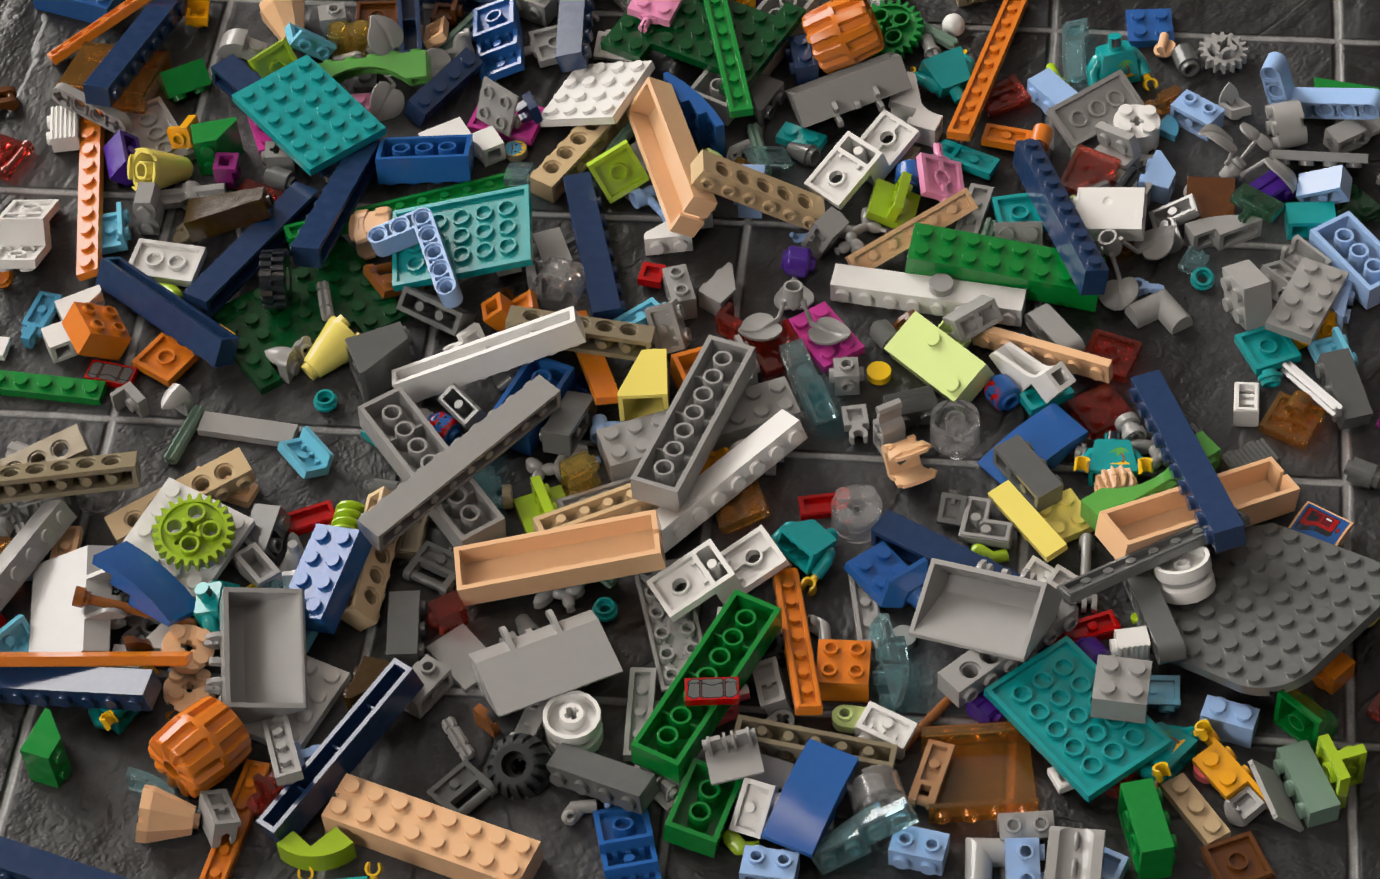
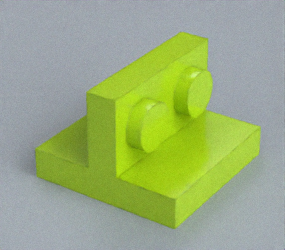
M283 38L247 62L252 71H256L262 79L297 60V57L287 39Z
M626 139L586 163L610 204L650 180Z
M903 171L895 185L877 178L865 217L892 229L914 218L921 195L911 192L913 187L910 184L912 174Z
M540 475L530 477L531 494L513 499L514 507L525 534L534 532L533 517L558 509L555 500L566 497L561 485L549 488L548 483L543 484Z
M1329 734L1318 736L1315 755L1341 803L1340 809L1345 808L1349 786L1362 783L1367 750L1362 743L1356 746H1345L1337 751Z

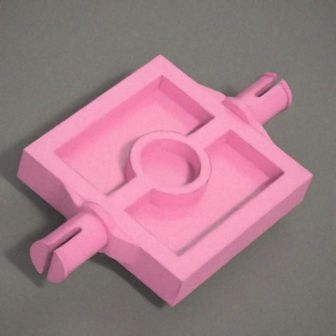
M632 0L627 8V15L642 20L638 30L640 32L643 30V33L647 32L650 24L670 27L684 0Z
M934 143L932 145L934 154L920 152L916 157L920 193L923 197L942 202L964 189L961 162L951 160L943 155L942 143Z

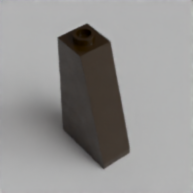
M264 186L192 198L188 200L183 224L192 241L196 242L271 218L275 203L272 195L267 194Z

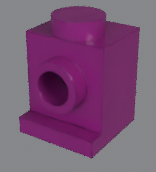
M216 152L213 164L216 184L225 183L226 188L235 189L238 184L237 179L241 178V167L238 165L239 153Z

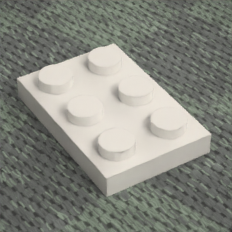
M139 238L129 263L159 283L188 287L197 279L207 256V249L202 246Z

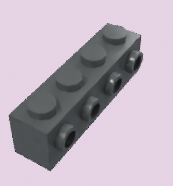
M563 742L546 763V769L550 773V783L557 787L573 790L580 795L599 799L603 803L622 807L626 811H633L643 815L658 793L654 773Z

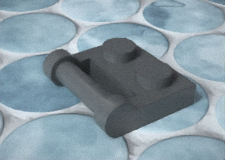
M426 540L404 569L403 579L410 582L414 580L438 591L439 595L448 598L456 585L454 552ZM421 567L446 579L444 582H441L419 572L418 569Z
M465 759L428 789L426 796L433 804L468 815L487 798H493L498 794L499 790L496 789L491 780ZM478 785L482 788L459 809L454 807Z

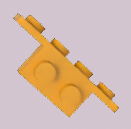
M1215 731L1207 732L1209 738L1204 742L1208 748L1192 759L1197 769L1225 800H1230L1248 785L1266 804L1258 784L1253 780L1254 775L1246 765L1241 766L1236 761L1237 757L1229 746L1224 748L1219 742L1220 738Z

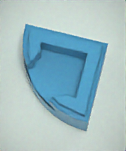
M1167 114L1160 122L1159 135L1175 142L1178 138L1179 126L1176 119Z

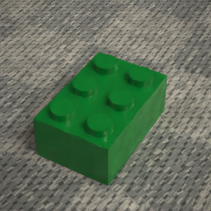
M693 758L665 822L663 840L715 858L723 834L736 807L744 778L711 786L707 762Z
M1153 778L1120 783L1118 817L1138 879L1171 877L1172 867L1176 865L1174 851L1178 850L1177 838L1174 833L1170 834V817L1168 811H1163L1162 792L1160 788L1155 787Z

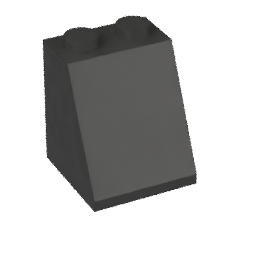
M401 322L345 339L350 369L364 403L382 395L392 387L391 370L410 364L415 359L413 348L411 345L409 346V344L413 343L411 334L408 329L404 330Z

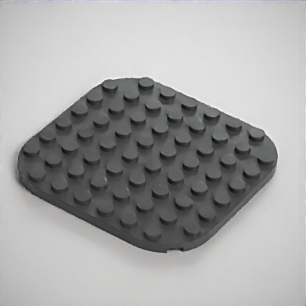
M1275 523L1246 527V545L1218 553L1215 552L1213 547L1209 549L1212 562L1211 569L1213 570L1216 583L1215 590L1210 596L1197 603L1187 605L1166 603L1181 634L1186 650L1185 660L1171 663L1238 692L1254 696H1270V691L1276 692L1285 689L1286 693L1305 685L1380 616L1379 562L1296 530L1279 526ZM1139 619L1137 620V627L1141 626ZM1150 646V653L1154 655L1152 648Z

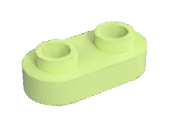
M854 705L837 706L832 712L833 727L839 732L855 734V725L866 707Z

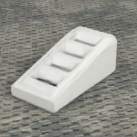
M1234 382V426H1258L1260 383Z

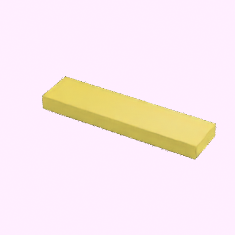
M1009 480L988 492L989 499H993L994 505L1010 522L1014 523V527L1047 563L1068 549L1066 542Z

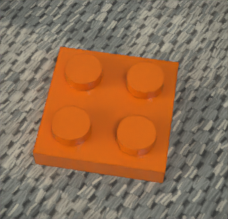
M161 332L132 360L133 367H138V370L170 387L201 357L194 355L193 351L186 346L178 344L177 340Z

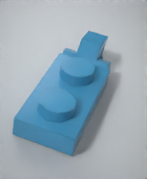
M39 291L21 323L22 335L20 339H22L24 348L32 349L37 342V337H43L41 328L51 324L57 314L54 301L62 299L63 295Z

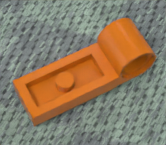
M986 123L981 138V146L1015 151L1016 140L1035 139L1040 141L1044 151L1047 153L1054 131L1049 125L1044 123L1036 124L1033 131Z

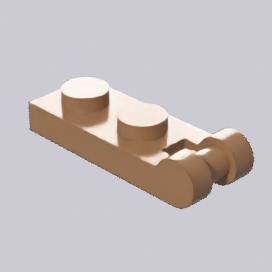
M933 739L928 740L908 796L907 805L913 807L920 805L926 807V810L935 811L938 797L955 752V745ZM921 790L930 792L929 796L921 795Z

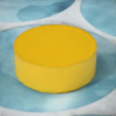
M882 361L871 363L867 367L868 381L874 385L888 383L891 379V367Z

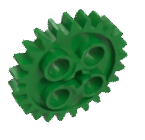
M881 0L880 6L871 4L884 38V49L867 60L888 52L899 54L903 59L905 58V52L912 54V47H919L918 41H923L922 34L925 33V25L920 11H917L915 6L910 7L909 2L902 5L901 0H898L895 4H893L892 0H889L888 4H884Z

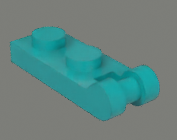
M947 139L941 142L943 155L951 160L961 162L962 170L990 180L1000 166V159Z

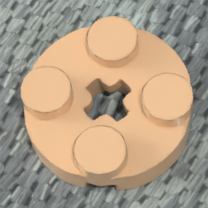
M189 624L173 625L163 638L161 651H185V648L181 647L188 645L193 648L191 650L193 651V661L187 666H170V668L182 674H195L200 672V669L205 666L207 667L209 665V658L214 655V649L204 646L205 634L210 633V631Z
M200 669V672L195 674H182L174 670L170 671L169 677L163 685L164 701L167 704L169 702L174 705V709L181 712L207 696L216 698L215 694L205 691V686H207L206 680L212 678L211 672L207 669Z

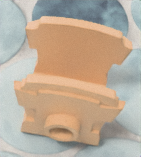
M379 207L371 212L368 209L356 210L350 216L349 236L351 241L356 242L357 254L362 259L368 260L376 257V253L367 239V234L373 227L392 220V209L390 207Z
M914 434L907 436L906 439L881 446L888 477L895 482L897 488L905 489L935 478L937 470L923 467L919 456L928 452L932 445L924 440L917 441Z

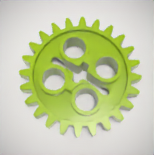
M201 493L197 495L196 499H192L191 494H188L185 501L178 496L177 504L169 501L170 509L161 508L162 516H155L157 524L152 525L153 534H151L152 540L155 542L153 544L155 551H158L160 559L165 558L168 566L174 562L176 570L185 565L186 572H189L191 566H195L198 572L202 564L209 569L210 561L219 564L218 556L227 557L225 548H233L231 540L236 539L233 532L236 530L233 522L232 513L228 514V507H222L219 499L213 503L211 495L203 500ZM195 515H201L199 518H192ZM175 529H181L176 533H172V531ZM210 532H216V534L212 536L207 535ZM191 546H194V547H195V548L192 549V550H186L188 547H191Z

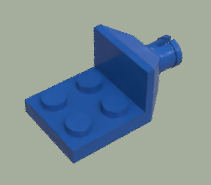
M882 541L847 561L844 570L881 608H903L910 604L916 609L927 575L928 560L923 557L907 566Z

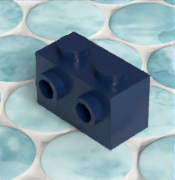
M807 34L790 36L788 38V46L784 47L785 58L790 61L788 62L790 76H794L796 86L819 78L818 61L813 56L811 44L807 42Z

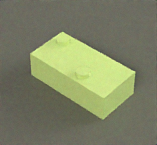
M916 311L884 347L896 362L926 385H932L934 391L962 412L994 375L986 363Z

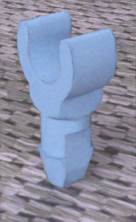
M1139 277L1135 278L1139 285L1138 296L1156 293L1164 289V285L1149 283Z

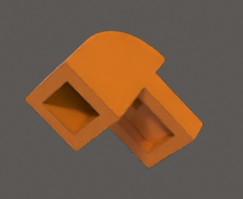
M529 289L512 301L502 293H496L481 303L483 321L497 331H504L511 305L539 309L536 293Z

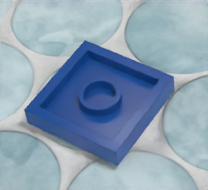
M1171 8L1125 10L1127 38L1131 46L1155 47L1162 32L1168 33L1169 40L1175 41Z

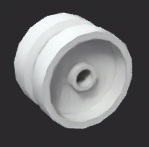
M1204 546L1154 567L1156 582L1166 603L1174 605L1197 603L1210 596L1216 587L1214 573L1211 569L1210 553Z
M570 691L547 702L543 710V726L546 743L553 753L562 742L592 753L599 749L603 741L601 709L592 696L581 691Z

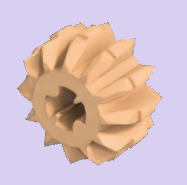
M1111 465L1110 469H1102L1101 474L1095 476L1094 491L1101 488L1130 487L1138 485V482L1130 468H1124L1122 465L1114 468Z

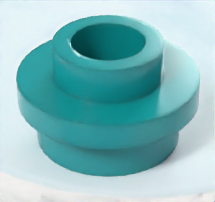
M1206 267L1196 268L1190 276L1191 285L1199 291L1209 290L1215 281L1213 272ZM1204 277L1206 282L1201 283L1198 281V278Z
M1271 368L1263 370L1262 374L1257 378L1262 388H1274L1281 385L1283 375L1282 372Z
M323 389L316 393L313 404L319 412H330L337 407L338 399L331 390Z
M602 597L596 600L592 607V612L600 622H609L617 616L618 607L612 599Z

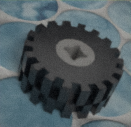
M287 249L261 250L259 257V287L263 308L265 310L290 309L293 287L289 252Z

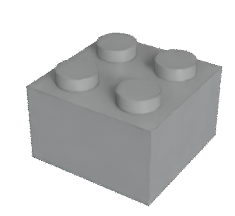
M1249 259L1222 267L1223 277L1220 282L1224 290V298L1222 299L1224 310L1229 312L1235 322L1240 324L1246 331L1265 326V322L1272 312L1271 281Z
M1098 654L1090 717L1145 724L1152 661Z

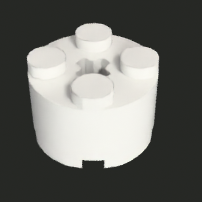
M1121 105L1114 116L1113 126L1135 134L1140 152L1148 155L1149 151L1155 150L1158 147L1161 121L1156 108L1152 105Z

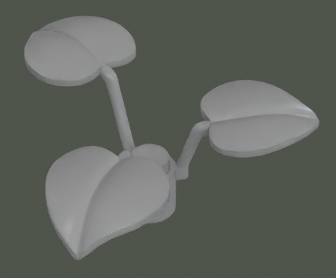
M382 15L370 16L367 40L370 49L374 53L388 55L389 52L394 51V48L402 45L404 35L402 28L397 22ZM431 48L427 50L431 57L433 78L452 59L442 49ZM384 75V77L389 80L391 85L385 81L379 82L373 88L370 97V113L379 121L398 116L405 104L403 93L395 89L396 83L388 75Z
M1245 122L1240 125V130L1246 137L1252 140V143L1241 157L1236 156L1234 159L1232 157L1237 151V146L1233 143V138L1221 127L1215 124H1207L1198 133V135L1211 139L1230 152L1227 160L1224 162L1225 166L1219 172L1221 178H1235L1236 182L1239 177L1244 178L1251 171L1266 164L1286 183L1292 193L1296 190L1297 177L1295 173L1277 159L1272 160L1267 157L1245 169L1247 164L1244 159L1256 144L1265 151H1270L1273 148L1272 141L1264 134L1259 133L1252 125Z
M1174 225L1161 226L1145 231L1144 241H1134L1135 247L1125 241L1123 236L1118 237L1113 229H1106L1099 234L1098 241H1094L1101 256L1104 254L1110 256L1117 280L1107 281L1105 294L1099 295V299L1105 307L1114 311L1126 309V306L1134 303L1139 294V285L1135 278H1121L1115 257L1120 254L1122 244L1136 254L1143 253L1144 258L1147 260L1161 259L1168 255L1173 247L1176 232Z
M795 276L785 282L774 297V304L779 309L775 319L767 313H755L747 317L738 329L742 336L750 340L770 341L782 333V326L778 322L782 318L783 311L798 309L804 310L809 325L812 326L808 331V336L814 343L833 345L851 336L850 329L835 318L821 317L817 322L812 320L808 308L814 303V295Z

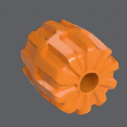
M831 0L802 17V27L807 34V42L811 44L813 56L825 73H832L856 65L884 49V38L868 0Z
M212 696L198 700L175 715L151 737L148 747L150 757L155 760L154 766L159 773L166 775L167 783L172 788L178 787L183 796H192L193 798L200 796V791L209 790L228 777L252 751L251 738L242 721L230 707Z

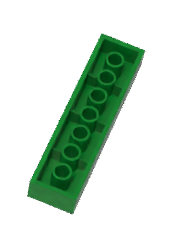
M915 222L905 273L926 276L943 273L955 280L1026 289V299L1092 312L1096 310L1099 295H1080L1056 248Z
M737 589L733 591L631 743L632 763L680 784L689 769L692 759L697 758L703 749L701 740H705L706 736L710 737L731 706H685V678L739 677L740 692L781 630L782 608Z

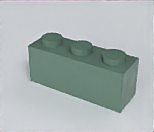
M1308 740L1277 748L1273 767L1277 775H1281L1284 781V789L1287 796L1292 797L1295 803V811L1298 818L1304 820L1307 828L1338 820L1341 803Z

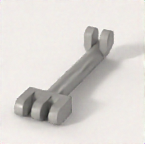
M1083 533L1079 537L1078 550H1081L1080 575L1091 571L1092 550L1094 551L1095 538L1090 533ZM1093 594L1075 602L1076 605L1081 603V613H1086L1087 604H1092L1091 612L1097 614L1098 594Z

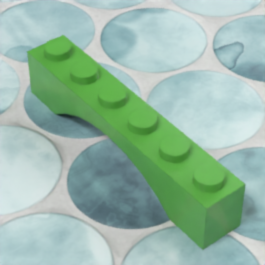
M420 48L412 49L410 52L405 53L392 51L388 55L369 54L366 58L347 57L342 61L324 60L323 63H318L339 84L352 77L365 74L392 76L410 86L426 84L432 79L431 57L426 50Z
M1201 430L1195 436L1215 470L1220 463L1221 449ZM1168 467L1155 478L1142 484L1123 488H1101L1081 500L1080 516L1096 530L1100 511L1178 487L1177 479H1172Z

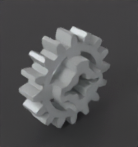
M1221 32L1219 36L1212 33L1211 38L1205 36L1204 42H1200L1198 48L1200 64H1205V69L1213 68V73H1216L1218 70H1221L1222 74H1225L1226 70L1234 73L1235 67L1242 69V64L1247 62L1248 48H1246V42H1240V36L1233 38V33L1224 35V32Z

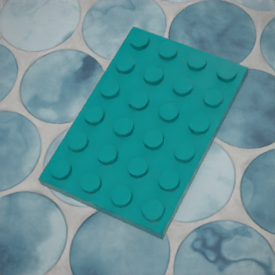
M308 54L232 94V101L309 176L318 173L387 134L386 127Z
M529 184L392 211V219L419 208L430 209L440 228L457 280L533 265L532 201ZM419 243L392 254V287L395 292L402 291L404 286L417 288L433 284Z
M1065 636L984 689V696L1087 802H1090L1172 747L1173 740L1147 714L1145 724L1090 717L1096 664L1068 636Z

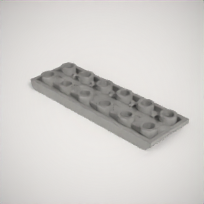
M680 558L666 560V567ZM657 570L636 574L634 577L655 668H657L661 692H666L703 636L696 608L672 622L646 583L647 580L662 571ZM681 583L677 585L675 591H683L687 584Z
M1050 826L1044 879H1102L1106 830Z

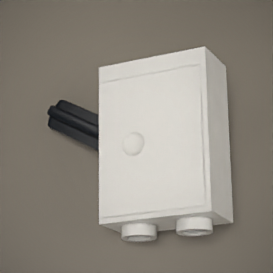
M1130 166L1114 187H1078L1077 197H1073V204L1093 241H1098L1099 234L1106 229L1115 230L1118 237L1123 236L1125 241H1144L1147 195L1145 187H1132L1141 176V171L1137 167Z

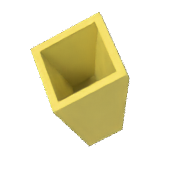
M666 349L641 350L617 392L620 421H628L669 409V373Z

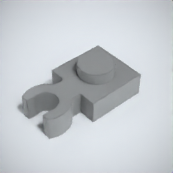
M866 404L841 406L844 431H849L850 444H854L856 436L863 437L864 443H867L869 419Z

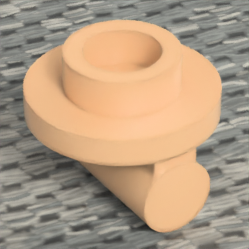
M1162 32L1158 43L1153 49L1155 56L1160 58L1171 56L1176 44L1174 41L1169 40L1168 33Z

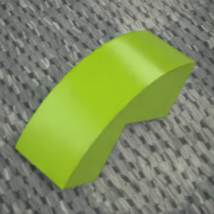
M336 826L312 846L306 843L294 831L277 843L280 859L295 868L310 871L309 867L313 871L332 870L349 863L357 857L353 841Z

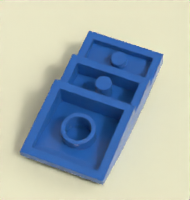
M496 0L473 9V38L477 43V57L483 61L480 69L482 82L484 76L495 81L525 70L523 36L516 0Z
M669 72L663 73L664 82L670 83L673 86L690 133L692 132L699 146L709 145L712 150L720 153L723 158L726 157L725 127L718 114L699 93Z
M1053 402L1015 428L995 446L1019 434L1025 442L1028 441L1032 445L1034 452L1039 458H1043L1047 462L1048 467L1055 468L1089 432ZM993 447L977 463L1001 485L1007 479L993 464Z
M125 541L94 555L92 564L112 575L110 584L130 595L128 604L168 627L194 615L196 600L185 586L165 567L133 544Z
M809 738L780 793L763 831L762 838L812 858L835 819V811L847 792V784L859 765V758Z
M619 806L593 811L605 879H661L648 809L645 810L643 815L633 811H626Z

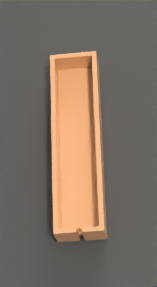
M648 77L627 108L626 113L669 231L694 238L697 232L702 229L705 219L715 210L718 203L714 193L691 185L690 164L697 157L698 151L672 84Z
M1272 456L1217 474L1234 507L1249 516L1251 525L1295 511L1300 488L1288 474L1284 475V470ZM1178 487L1100 511L1095 535L1111 555L1118 559L1196 524L1194 511H1189L1187 507L1186 496L1181 495Z
M656 509L454 547L457 592L464 606L666 569L662 529Z
M348 773L345 774L336 789V797L332 796L321 815L325 833H328L336 826L357 845L452 879H533L544 860L541 841Z

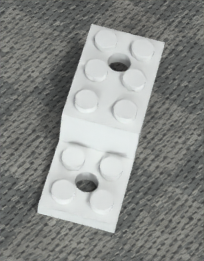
M883 109L860 138L847 131L804 182V185L807 189L824 197V200L841 210L865 181L874 185L877 178L884 180L921 134L919 130ZM886 136H893V140L891 142H882ZM836 175H842V176H843V177H842V180H841L840 182H838V183H832V182H831V181H832V178H833L834 176H836Z
M59 199L13 200L0 214V272H7L11 269L29 272L36 269L52 249L49 221L60 209Z
M760 525L721 552H719L712 540L708 539L647 580L646 583L672 622H674L715 594L723 605L735 589L747 594L790 564L765 528ZM756 554L760 555V558L757 562H748L751 556ZM681 583L687 584L683 591H675L677 585Z

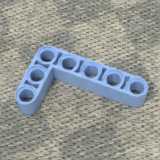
M1279 52L1269 53L1261 68L1260 76L1268 103L1274 104L1298 99L1304 112L1305 118L1303 119L1375 120L1380 115L1379 89L1295 87L1288 61Z
M419 208L370 229L367 239L379 257L389 256L419 243L434 288L444 307L455 308L462 303L463 295L440 228L430 209Z

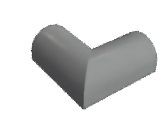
M1192 193L1148 212L1153 229L1168 225L1175 226L1174 244L1169 254L1175 253L1183 247V240L1178 226L1202 216L1200 207Z
M1165 288L1126 306L1124 314L1137 329L1159 320L1173 335L1193 324L1190 315Z
M968 496L958 540L962 543H980L985 546L1010 549L1013 540L1014 523L990 519L993 499Z
M966 837L965 879H992L993 867L1005 868L1004 841H1000V838Z

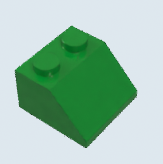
M203 58L166 70L155 76L166 99L173 98L174 102L187 98L186 93L193 90L195 94L207 91V86L212 84Z
M236 117L191 124L193 146L201 176L213 174L216 152L239 153V157L244 153Z
M1285 689L1277 691L1273 723L1299 742L1307 739L1314 753H1316L1318 736L1329 734L1332 739L1336 735L1338 719L1335 718L1332 712L1323 709L1315 703L1311 696L1302 693L1298 689L1286 693Z
M45 708L22 745L20 752L31 780L59 789L62 782L69 777L71 765L51 711Z

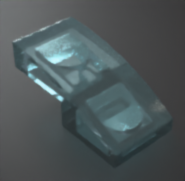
M510 162L504 175V186L528 184L529 176L535 168V162Z
M128 767L125 777L129 790L142 793L144 785H152L175 795L173 789L155 775L137 768Z

